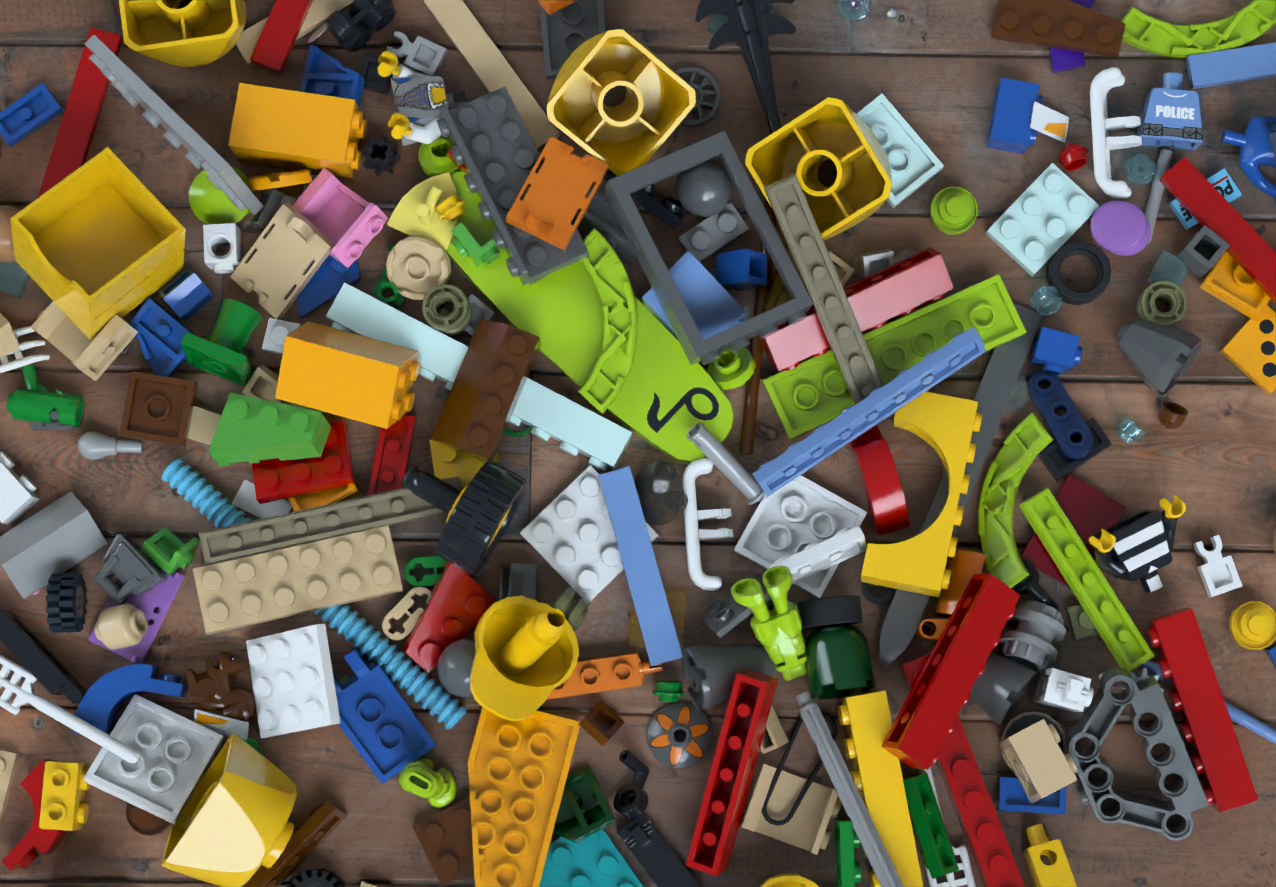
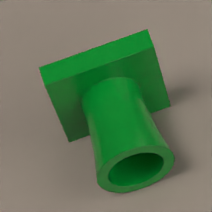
M222 299L208 340L188 332L185 333L181 346L188 364L245 387L252 377V371L247 356L241 353L254 331L262 322L263 317L246 304L233 299Z

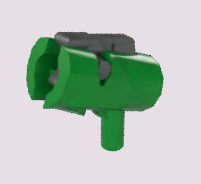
M35 365L23 366L22 372L26 389L16 388L14 393H10L7 398L6 408L7 412L11 413L14 420L28 421L30 428L35 431L75 430L76 427H81L85 409L84 397L56 389V392H49L46 387L39 385Z

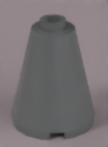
M763 644L690 645L682 650L683 657L681 661L684 679L689 678L692 688L687 690L698 711L708 710L729 699L736 673L745 669H751L772 676L773 669L775 668Z
M991 651L985 662V670L976 679L970 690V696L994 722L1003 725L1020 704L1018 702L1023 694H1026L1030 689L1038 672L1030 666Z

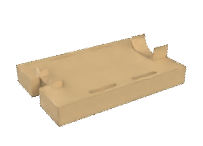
M283 203L230 277L248 294L256 292L260 296L258 303L275 319H279L284 316L330 254L335 244L290 203Z

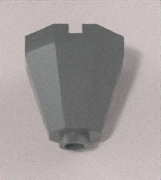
M1136 319L1132 324L1126 322L1117 335V338L1120 340L1118 344L1119 350L1149 389L1162 399L1178 383L1176 379L1181 373L1184 375L1202 343V339L1191 332L1141 319Z

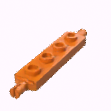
M637 651L577 660V665L570 678L557 686L546 700L642 686L643 674L663 672L662 663L651 666L649 660L641 661Z

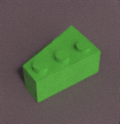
M230 392L208 452L220 467L230 466V463L246 461L253 464L267 459L279 458L280 461L321 457L331 426L320 411Z

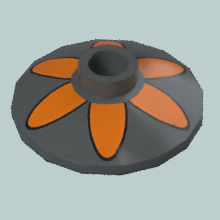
M686 703L669 704L660 709L651 719L647 731L648 745L654 757L664 765L676 769L689 768L701 762L709 752L713 740L712 727L706 715L698 711L695 706ZM678 729L686 732V739L683 742H677L674 739V732Z

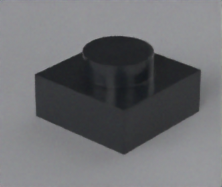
M365 54L359 72L365 79L363 89L388 96L391 87L390 78H393V74L388 77L379 75L377 70L381 64L378 62L379 57Z

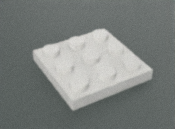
M591 465L520 532L582 598L585 597L589 601H592L624 570L599 481V473ZM646 523L652 543L658 537V534Z
M800 475L770 496L764 495L734 551L768 570V566L774 564L782 556L797 554L811 543L823 542L834 537L842 529L860 527L867 512ZM839 563L794 583V585L817 598H821Z
M315 624L246 641L261 738L341 723L325 624Z
M134 694L110 736L137 750L140 754L138 761L130 763L102 747L84 779L86 783L175 825L221 746L223 735Z

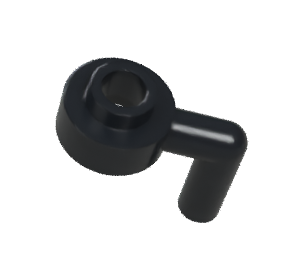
M1021 559L1030 575L1011 589L1020 595L1029 593L1037 602L1049 605L1059 611L1057 603L1038 584V570L1031 562Z
M624 750L621 752L619 760L635 774L632 782L622 786L616 793L614 808L625 818L634 819L640 816L648 805V794L643 788L649 775V768L629 750Z

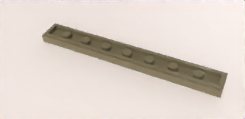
M793 173L765 186L764 190L806 290L814 304L813 307L847 388L856 405L867 398L874 389L884 385L798 178Z
M459 476L441 479L462 491ZM400 488L199 532L205 564L210 565L446 512L414 495L411 490Z

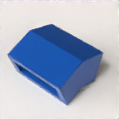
M190 267L159 292L161 297L184 322L215 296Z

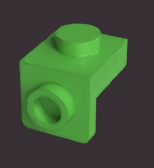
M462 222L451 229L455 238L451 242L462 258L468 255L477 267L482 263L489 265L500 256L501 253L494 239L481 247Z
M164 527L147 539L140 550L170 575L179 567L183 570L186 569L195 560L197 555L194 551L200 541L194 537L184 544L167 527Z

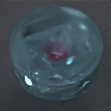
M871 0L838 1V9L841 15L854 22L865 19L872 7Z

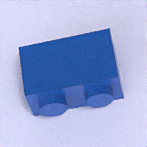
M1001 77L995 92L986 144L987 148L1024 154L1029 145H1034L1037 130L1030 128L1034 102L1042 104L1043 96L1038 95L1039 84Z

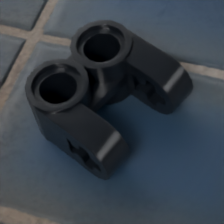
M355 0L351 9L348 8L342 12L336 10L324 22L333 37L348 53L352 54L360 50L370 40L372 33L379 32L385 28L394 18L396 10L392 0Z

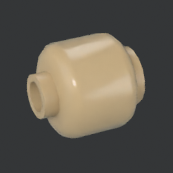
M126 603L103 609L98 616V621L95 623L94 631L97 639L102 641L107 648L112 650L126 648L140 643L143 635L147 632V620L141 610L132 604Z

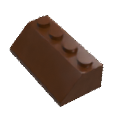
M480 319L433 431L431 440L483 461H493L541 346L540 337L508 324Z

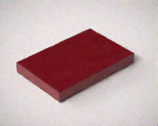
M1069 474L1058 490L1055 499L1093 559L1096 560L1094 546L1090 544L1089 538L1101 532L1102 528L1107 529L1117 524L1126 507ZM1034 531L1020 558L1031 562L1037 570L1071 589Z

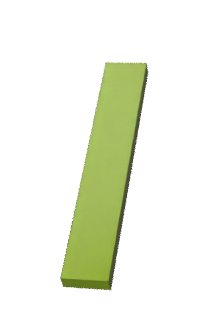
M1047 487L1019 504L1020 509L1120 668H1124L1130 673L1153 658L1155 655L1050 489Z

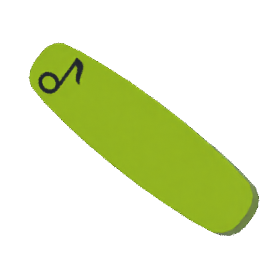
M463 171L456 172L451 175L457 195L461 201L465 200V205L462 207L465 212L458 217L457 225L462 222L482 247L493 239L491 231L495 230L491 220L485 222L478 207V203L481 200L477 192H470L464 179L466 174ZM450 242L446 250L447 255L481 294L485 295L516 328L539 336L541 340L539 350L578 386L582 387L595 367L604 338L601 297L590 273L581 261L575 262L531 285L528 283L523 286L519 277L513 278L505 262L509 256L505 248L499 250L501 254L495 261L489 265L482 263L477 267L468 255L462 258ZM635 297L638 316V337L635 355L622 389L607 410L615 419L649 445L675 462L689 465L694 460L707 457L686 437L688 431L692 426L701 422L723 444L732 428L734 415L731 403L699 363L690 364L680 342Z

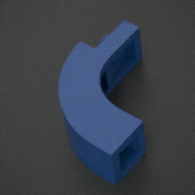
M148 664L127 665L110 671L98 679L83 696L75 716L110 735L114 729L120 707L134 694L149 691L187 698L189 686L188 684L180 683V676L161 673V678L157 679L160 666Z

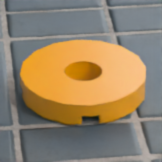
M308 169L251 176L247 179L248 188L251 191L312 182L311 172Z

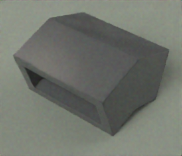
M274 188L265 189L259 201L264 207L253 215L250 225L264 231L283 203H290L293 206L297 199Z
M500 564L499 601L507 597L520 595L537 600V564Z

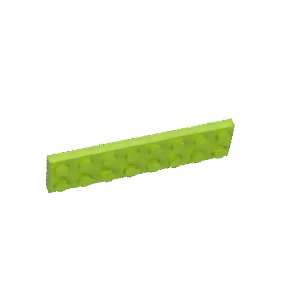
M998 274L864 334L863 337L882 383L885 386L894 380L900 372L912 368L924 360L927 354L939 350L951 342L957 334L966 332L972 327L980 334L986 352L1025 335L1027 332ZM832 349L821 356L813 357L800 363L794 369L782 371L762 381L789 440L831 422L840 416L846 408L855 405Z

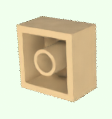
M1044 719L1008 737L999 744L1031 804L1077 780L1075 773L1078 770L1069 754L1064 755L1058 745L1061 739L1057 730L1052 724L1047 725Z

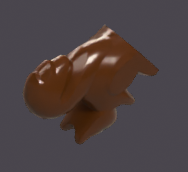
M222 651L217 656V666H214L210 658H207L205 672L195 674L192 669H187L186 675L191 703L197 704L207 711H221V716L244 722L249 721L256 711L254 694L244 687L231 688L230 676L246 670L248 664L240 662L230 652Z

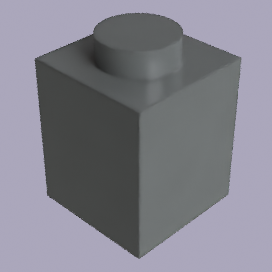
M1204 225L1194 234L1176 258L1201 278L1214 266L1230 245Z

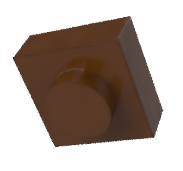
M600 700L578 725L600 745L604 746L625 722Z

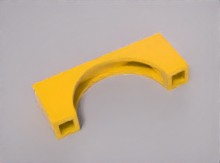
M924 392L895 412L894 427L907 430L919 436L938 454L947 472L949 495L939 517L921 534L906 541L893 544L868 543L861 573V582L938 598L940 597L941 588L948 590L952 570L945 569L947 557L954 558L958 538L952 537L954 525L961 526L964 506L958 505L960 493L967 495L971 476L964 474L966 462L973 463L977 444L970 443L972 432L980 431L983 413L977 412L978 401Z

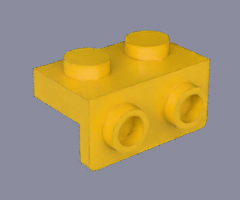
M47 761L45 763L39 822L41 829L75 831L81 830L83 824H86L89 806L85 803L86 790H89L91 787L84 779L88 772V763Z

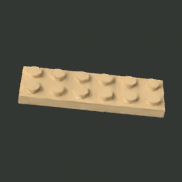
M389 525L193 569L207 635L403 591Z

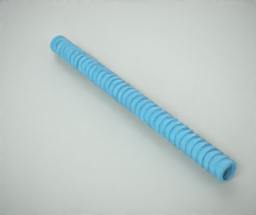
M175 459L164 470L162 480L164 482L169 481V486L172 489L177 488V494H184L185 501H192L193 508H200L199 512L201 515H208L207 520L209 522L214 521L216 528L252 521L250 517H244L245 513L243 511L238 512L235 504L230 505V500L227 497L222 498L220 491L215 492V487L212 484L207 485L205 478L200 479V474L197 471L192 472V466L189 464L184 465V459ZM349 604L314 611L315 615L320 614L322 616L321 620L323 622L328 621L330 623L329 627L331 629L336 628L339 636L343 634L346 642L351 641L353 648H359L362 656L366 654L369 662L374 661L375 665L380 664L385 673L391 676L390 680L393 683L397 681L399 683L398 688H405L407 690L406 695H413L415 697L414 702H421L422 709H429L430 716H437L438 723H445L444 728L446 730L452 729L465 715L466 706H459L458 699H451V693L443 692L444 687L442 685H435L436 680L434 678H427L428 673L426 671L423 673L419 671V665L414 666L412 664L413 660L411 658L406 659L403 651L398 652L395 644L391 646L389 644L390 640L388 638L383 639L380 631L375 632L372 624L368 626L366 624L367 620L364 617L360 619L357 611L352 612Z

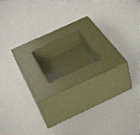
M1081 604L1065 608L1073 640L1099 634Z

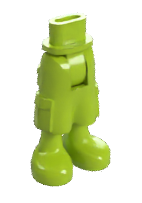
M781 565L768 569L762 578L767 593L774 604L773 610H768L763 590L756 579L745 578L736 582L731 588V593L737 603L748 607L754 615L751 618L750 625L755 637L763 644L769 658L774 663L776 671L782 673L785 681H790L807 673V655L798 607L794 603L788 602L787 598L793 577L789 568Z
M418 758L414 762L408 763L398 774L399 784L405 791L412 792L421 798H428L429 803L437 808H444L454 801L457 785L450 770L442 767L438 771H433L434 761L429 758Z

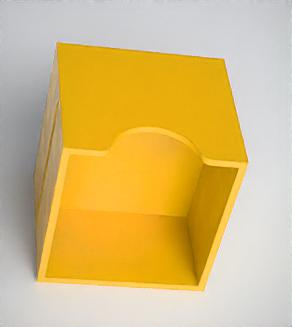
M108 147L10 218L15 261L90 341L95 339L115 314L121 318L184 270L185 251L183 249H185L186 229Z

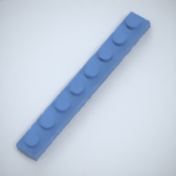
M974 327L966 332L957 334L951 342L939 350L930 352L925 356L924 360L910 369L903 370L885 386L874 389L867 398L856 405L849 406L840 416L828 424L819 426L813 434L801 442L792 444L786 452L774 460H769L762 464L759 470L753 473V476L767 497L986 352L980 334Z

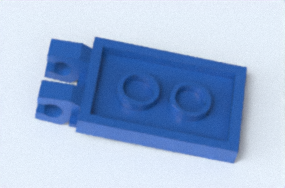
M354 647L344 655V659L355 675L341 684L333 673L341 722L339 726L381 784H383L403 770L408 763L414 762L434 748L437 743L380 664L375 665L374 662H371L368 665L358 649Z

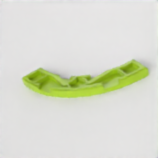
M1253 0L1249 5L1226 19L1203 24H1190L1189 26L1170 24V22L1151 17L1132 6L1121 21L1125 23L1123 41L1140 50L1172 58H1186L1189 55L1240 48L1254 41L1276 24V0Z
M593 228L583 240L589 252V257L580 261L590 273L601 297L604 338L595 367L578 392L598 411L604 414L616 399L631 369L638 337V316L632 284L623 263L610 243L596 228Z
M1033 412L1019 423L1003 442L1004 446L999 451L995 461H992L989 466L979 499L978 534L981 539L983 554L986 555L984 562L989 574H992L1010 588L1030 575L1019 556L1014 539L1013 510L1016 494L1030 464L1054 440Z

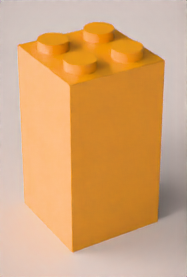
M239 83L228 146L240 162L291 170L308 169L310 172L318 174L325 168L334 176L353 179L354 169L359 170L362 154L358 150L359 139L365 138L367 120L363 119V112L360 111L354 99Z
M308 321L285 337L275 398L388 429L397 420H400L406 412H410L415 399V394L411 392L413 381L417 380L421 367L420 362H417L419 351Z

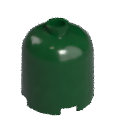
M842 623L823 625L821 629L813 631L808 636L805 642V652L807 655L808 688L812 699L817 696L819 700L850 697L849 690L862 688L863 694L875 690L876 686L865 635L860 629L851 625H842Z

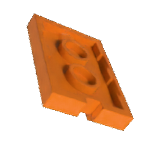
M550 136L509 210L505 222L565 251L609 170V164L588 154L580 158L573 154L574 147ZM592 184H593V187H594V188L592 189V191H591L589 197L586 198V195L588 194V192H589V190H590V188H591V186H592ZM577 212H578L579 215H578V217H577L575 223H574L573 225H571L573 219L575 218V216H576V214H577Z

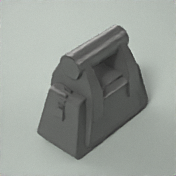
M124 534L116 535L103 558L105 565L93 577L95 582L117 605L124 604L133 594L138 596L153 590V588L164 583L168 578L158 565L140 550L141 547L130 536ZM115 574L124 583V586L120 589L110 576Z

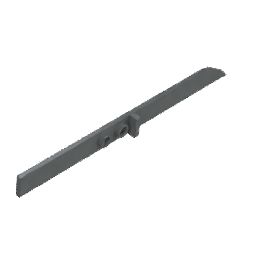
M1015 303L1013 304L1027 333L994 348L973 401H978L977 412L983 413L980 431L972 432L970 443L977 444L973 463L966 462L964 474L971 475L967 495L960 493L958 502L959 506H964V510L1043 317L1042 314ZM946 469L937 485L936 493L919 534L935 522L947 502L949 483ZM954 525L952 537H954L956 533V530L958 528L957 525ZM896 589L883 621L879 637V659L882 666L890 664L907 648L915 635L930 596Z

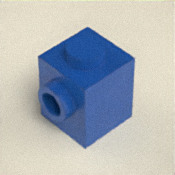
M748 249L717 254L716 280L723 288L737 291L767 286V254Z
M1041 327L1036 333L1029 363L1042 366L1043 371H1050L1055 375H1062L1063 372L1067 373L1073 368V365L1078 366L1083 351V347L1078 346L1080 336Z

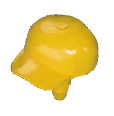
M524 595L507 597L492 604L479 619L474 633L476 654L471 670L470 690L476 702L501 718L510 721H521L531 716L557 686L570 678L577 665L579 656L577 637L563 612L552 608L547 603H539L535 599L526 598Z

